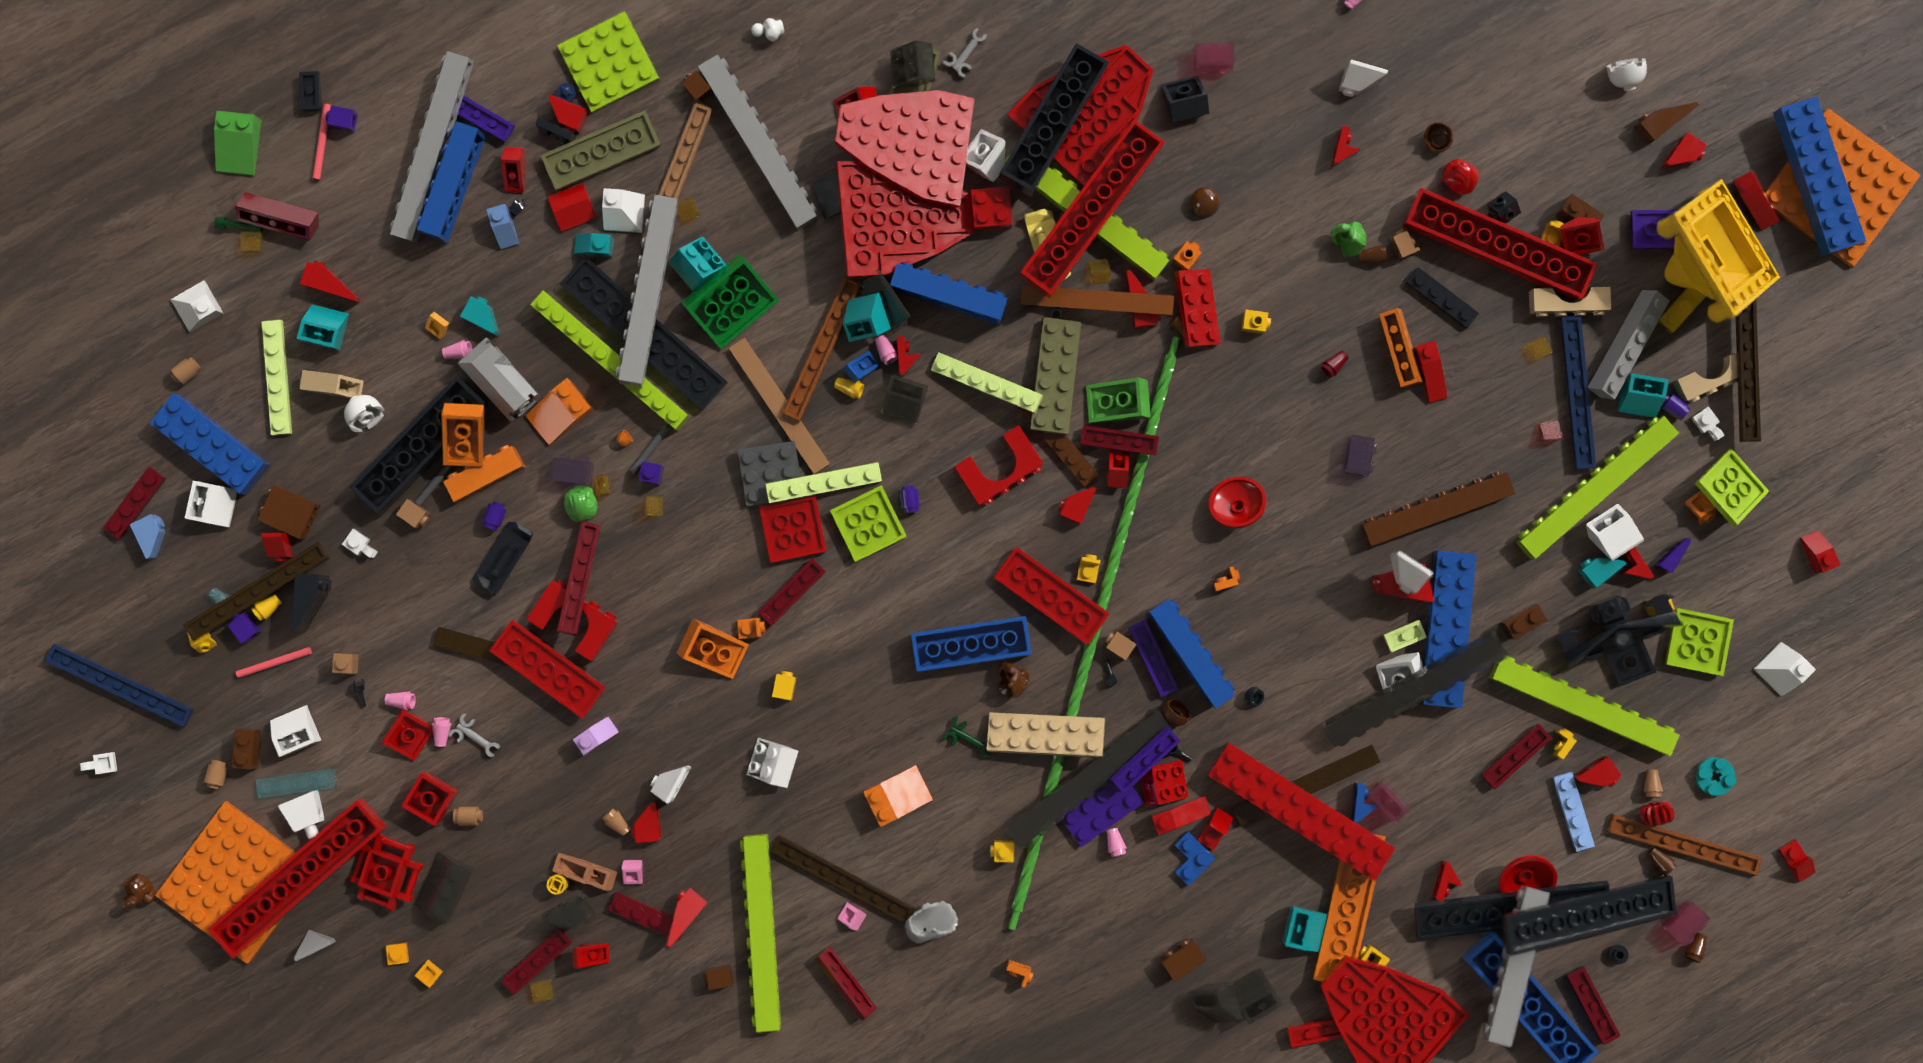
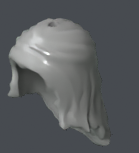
M945 901L932 904L927 902L923 904L920 910L916 911L906 920L905 930L912 942L917 944L924 943L955 932V927L958 926V917L951 904Z

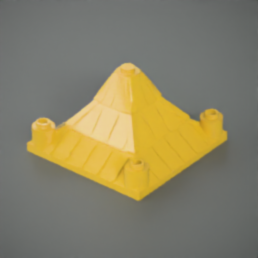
M1722 179L1700 191L1696 198L1658 223L1657 230L1660 236L1669 239L1676 235L1674 255H1672L1664 270L1665 279L1673 285L1690 289L1694 288L1710 299H1715L1716 303L1708 307L1707 314L1710 320L1716 323L1735 317L1780 278Z

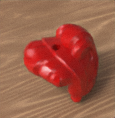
M1454 159L1448 162L1443 169L1442 182L1447 184L1455 195L1471 193L1479 181L1477 168L1467 161Z

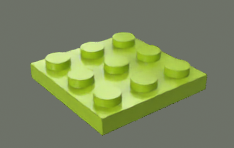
M1732 448L1728 449L1695 482V485L1732 527L1738 525L1769 492Z
M882 485L830 510L855 562L907 537Z
M1675 608V612L1680 621H1682L1683 626L1671 628L1664 664L1724 676L1734 619Z

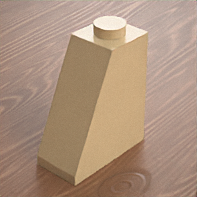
M303 370L299 389L352 398L362 394L364 381L339 374Z

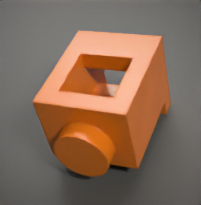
M1186 241L1172 262L1182 270H1189L1202 254L1200 251L1201 247L1193 241L1191 243ZM1190 251L1192 257H1187L1185 252Z

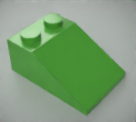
M216 111L214 127L216 172L255 176L261 128L260 118L253 114Z
M1138 377L1086 385L1089 423L1151 418L1148 380Z

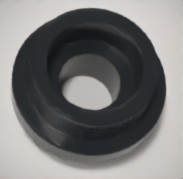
M516 199L509 206L512 209L510 213L517 216L527 206L524 203L525 200L519 201Z
M1614 945L1609 950V958L1615 964H1623L1629 957L1628 950L1622 945ZM1621 951L1622 956L1620 958H1617V952Z

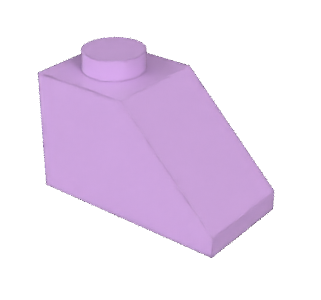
M606 717L573 740L582 754L587 755L619 733L610 718Z

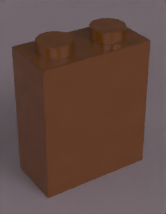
M273 485V488L271 487L266 494L267 500L265 505H262L258 511V520L298 539L305 540L321 505L285 488Z

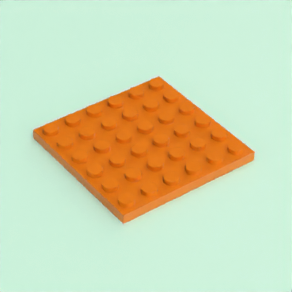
M1827 108L1823 114L1866 238V242L1832 253L1852 268L1860 260L1921 175ZM1788 160L1765 193L1777 214L1816 241Z
M225 801L155 896L216 940L207 929L294 855L296 851L231 803ZM281 920L237 957L249 964Z

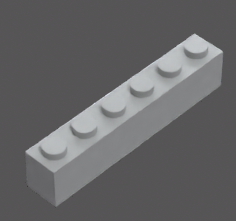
M1656 290L1641 291L1588 386V389L1597 396L1607 399L1616 398L1669 303L1666 297Z

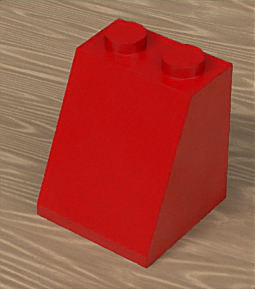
M1394 571L1373 575V580H1371L1373 590L1377 591V594L1422 603L1434 601L1429 579L1417 593L1413 594L1411 592L1406 594L1399 589L1400 585L1395 581Z

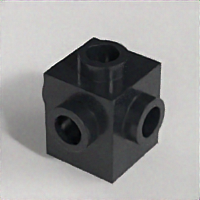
M1506 191L1487 204L1490 211L1488 213L1489 217L1505 224L1521 213L1517 199Z

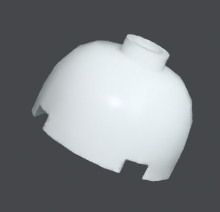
M1638 58L1618 61L1616 62L1617 66L1612 68L1611 64L1607 66L1609 80L1616 87H1624V91L1636 89L1635 85L1640 84L1647 74L1645 58H1642V62H1638Z
M370 395L354 396L345 407V421L353 432H363L362 428L367 427L371 429L381 421L384 416L382 413L384 408Z

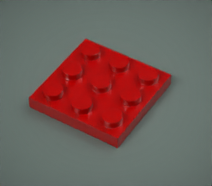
M816 495L759 506L770 563L827 552Z

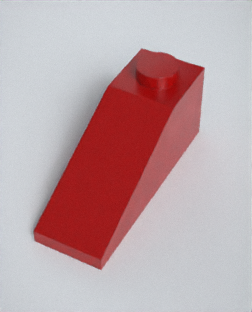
M1750 171L1733 180L1761 230L1779 222L1754 171Z
M314 261L313 264L306 263L300 282L301 285L360 303V299L335 274L325 268L326 264Z
M1127 270L1125 275L1128 293L1147 294L1132 271ZM1132 313L1134 329L1157 326L1158 321L1161 320V315Z
M1436 341L1414 347L1413 350L1428 402L1431 403L1448 398Z
M1202 796L1151 814L1156 833L1160 835L1211 815L1206 797Z
M691 888L687 892L683 890L676 898L678 902L675 905L665 945L667 950L670 949L707 905V902Z

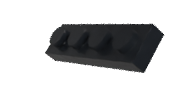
M1419 267L1406 282L1408 286L1465 329L1471 325L1479 312Z

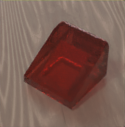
M1558 421L1539 423L1541 442L1563 439Z

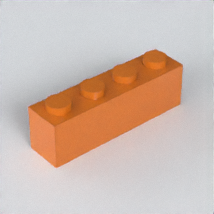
M1396 308L1380 313V319L1400 387L1407 388L1423 383L1402 310Z
M509 445L503 446L498 449L499 453L483 457V467L465 466V470L459 474L454 472L448 475V479L443 482L453 502L459 503L526 468L516 448L513 446L509 447Z

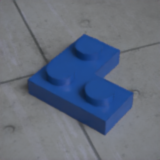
M1188 831L1174 844L1187 857L1175 873L1190 886L1216 858Z

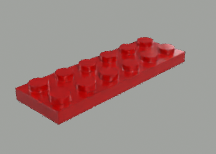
M1015 547L994 577L1087 645L1110 615L1109 612L1018 547Z
M513 619L489 650L582 719H584L606 689V686Z

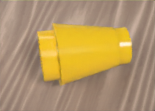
M838 377L834 388L855 399L861 397L864 384L860 381L854 383L851 379Z
M274 595L254 604L255 607L252 608V611L260 621L263 619L267 620L282 602Z

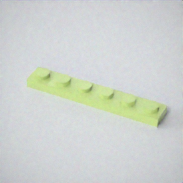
M262 321L271 435L292 434L283 321Z
M939 352L931 368L933 372L1035 414L1043 398L1042 394Z
M879 462L766 483L765 486L768 502L773 503L881 482L882 478Z

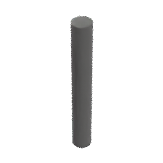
M662 426L629 471L636 475L642 466V461L645 462L668 433L670 430L668 427Z
M444 465L414 502L421 506L454 465Z

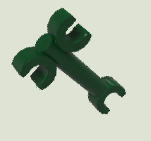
M958 716L954 717L953 725L950 731L945 733L943 740H946L951 735L954 737L952 745H955L958 736L980 749L983 756L989 757L990 755L985 752L987 743H983L961 730L966 727L967 721L962 726H958L956 724Z

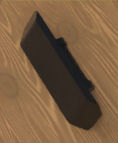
M508 522L472 578L475 585L491 596H495L531 542L533 533L517 522Z

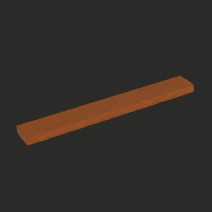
M844 276L782 415L797 422L801 421L844 326L843 321L848 301L857 297L862 283Z
M1022 285L1020 305L1173 316L1174 296L1058 288L1051 299H1049L1033 286Z
M1611 814L1607 832L1755 876L1758 875L1762 857L1660 827H1648L1643 822Z

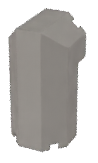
M485 338L458 364L506 418L513 421L515 420L514 415L517 414L518 417L523 415L535 404L534 397L539 398L540 395L517 369L510 364L511 362L496 346L494 347L488 338Z

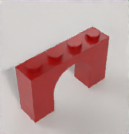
M1019 425L1003 435V439L1013 452L1016 460L1015 470L1008 478L1001 481H993L986 478L971 456L954 466L979 506L982 504L984 507L994 501L993 497L997 494L1000 496L1010 491L1009 487L1015 483L1018 486L1026 481L1025 476L1030 473L1035 475L1042 470L1043 461Z
M552 580L527 620L542 630H546L555 615L563 607L567 584L561 580L557 582ZM584 600L582 610L588 617L589 625L587 633L575 651L588 660L594 661L619 622L615 620L616 616L611 612L606 611L604 613L599 609L601 606L594 601L587 602Z

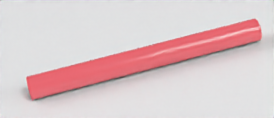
M325 103L323 104L312 177L316 180L321 178L328 131L326 114L328 110L330 111L331 107L330 104Z
M310 647L238 670L236 671V676L241 678L310 655L312 650Z

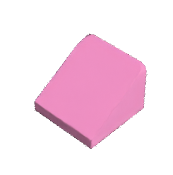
M642 860L623 861V884L643 883Z
M847 902L837 919L850 929L857 931L866 914Z

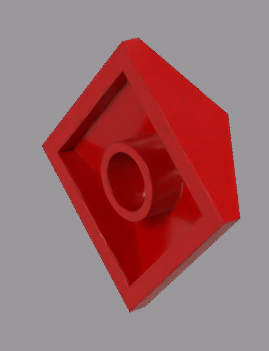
M584 183L548 196L561 232L598 219Z
M1577 217L1560 226L1564 249L1577 255L1605 250L1599 219Z
M402 709L381 743L415 761L433 734L432 725L417 715Z

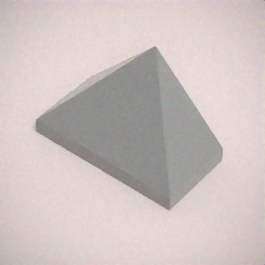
M308 930L294 959L298 961L336 941L332 937Z

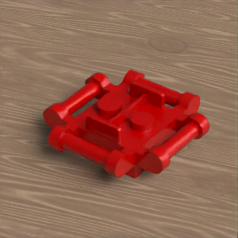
M380 834L376 837L373 847L371 845L364 847L360 851L353 875H350L349 878L350 882L360 886L357 899L386 907L391 912L395 911L398 899L412 902L414 897L412 895L419 872L420 870L422 871L424 866L422 863L411 860L415 852V845L410 843L407 845L389 839L384 834ZM386 845L403 851V857L381 850L382 846ZM408 867L412 868V871L406 886L405 893L400 892L407 869ZM368 890L388 896L389 900L370 894Z

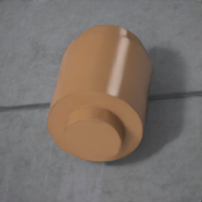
M192 357L189 359L185 358L171 369L173 372L171 377L176 383L179 384L181 382L185 384L198 374L201 367Z
M211 760L204 779L207 787L219 789V786L224 785L228 770L226 762Z
M478 806L459 807L453 811V822L459 826H478L483 821V811Z

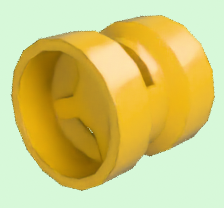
M560 874L553 875L547 881V889L552 894H560L569 886L568 877Z

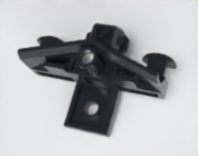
M1672 594L1657 595L1647 602L1646 607L1653 606L1657 616L1634 621L1625 620L1627 611L1630 608L1627 599L1619 595H1613L1593 603L1589 611L1593 622L1605 626L1600 634L1579 645L1575 635L1581 631L1569 629L1556 635L1553 642H1561L1564 649L1563 655L1569 668L1581 661H1590L1606 655L1618 686H1622L1656 673L1643 639H1649L1662 634L1664 630L1672 627L1683 626V623L1669 602V599L1674 598ZM1633 656L1636 660L1635 664L1630 667L1626 666L1624 663L1626 657Z

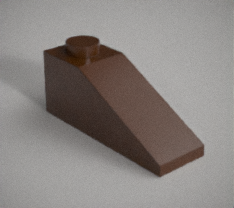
M1694 102L1657 110L1650 115L1645 113L1638 119L1640 123L1635 128L1647 143L1651 144L1699 104Z

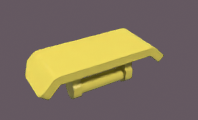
M1041 209L1024 215L1034 253L1056 225L1052 211Z

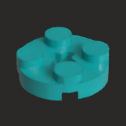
M1709 757L1702 760L1697 766L1695 782L1701 791L1709 795H1724L1736 784L1734 768L1723 758ZM1713 771L1719 773L1718 781L1711 780Z

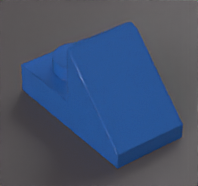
M868 350L846 364L843 370L856 383L863 381L880 366V363Z
M1355 782L1351 820L1357 823L1379 806L1377 804L1364 803V799L1367 800L1368 797L1366 784Z

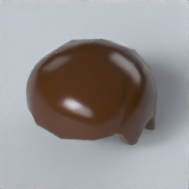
M1435 122L1429 125L1424 132L1425 145L1433 152L1442 153L1448 150L1453 143L1451 128L1443 122Z
M1209 187L1199 188L1194 191L1190 198L1191 207L1200 216L1215 214L1220 206V197L1215 190Z
M1173 698L1167 701L1163 707V717L1172 726H1183L1191 718L1187 706Z

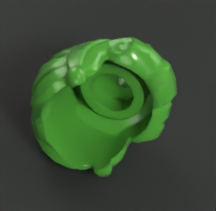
M1359 222L1339 224L1330 232L1332 241L1336 245H1341V251L1345 257L1347 255L1356 256L1366 247L1367 236Z
M577 485L565 494V511L574 522L591 519L597 513L598 503L593 494V489L589 486Z

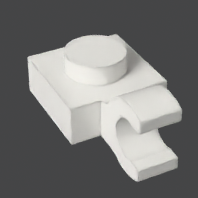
M1709 406L1691 418L1700 432L1703 434L1707 431L1714 441L1724 436L1723 432L1716 427V424L1720 421Z
M352 529L342 543L343 546L359 556L363 552L368 557L374 558L378 553L367 545L370 539L356 529Z
M115 752L93 755L94 761L80 763L81 771L95 769V774L117 771Z

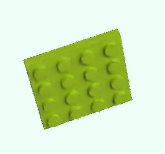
M625 11L557 45L592 114L660 80Z

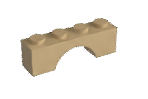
M1591 287L1587 289L1584 298L1579 302L1568 303L1561 300L1553 288L1532 289L1529 291L1530 314H1536V317H1547L1548 314H1555V317L1567 316V313H1574V316H1586V313H1593V316H1603L1611 310L1610 287Z
M1737 352L1723 358V369L1715 379H1705L1696 372H1693L1673 381V386L1679 398L1684 402L1689 401V403L1699 400V395L1703 393L1709 395L1718 391L1716 387L1722 384L1724 387L1735 383L1734 379L1737 378Z

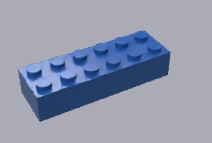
M457 121L455 126H452L450 129L449 143L445 144L443 148L444 156L442 162H439L437 165V176L435 180H432L429 198H426L423 204L424 212L417 220L418 231L426 237L447 244L486 139L479 129Z
M902 262V264L897 263L890 283L891 291L1000 325L1007 305V298L1004 297L1005 294L997 291L990 293L986 291V288L975 285L974 288L968 286V282L959 279L955 282L949 280L950 277L944 274L936 276L925 268L917 270L913 268L912 264Z
M173 393L150 422L152 426L239 494L247 495L270 466L269 463L182 395Z
M1166 599L1148 611L1147 614L1210 706L1216 709L1235 696L1233 693L1235 688L1229 680H1224L1222 677L1224 672L1220 666L1213 664L1211 661L1213 656L1209 650L1202 648L1200 645L1202 640L1198 634L1191 632L1189 629L1191 624L1187 618L1180 616L1178 613L1180 608L1176 602Z
M1026 616L911 633L917 672L1032 654Z

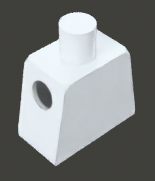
M318 790L278 805L294 832L304 829L308 839L315 837L319 833L315 824L324 821V814Z

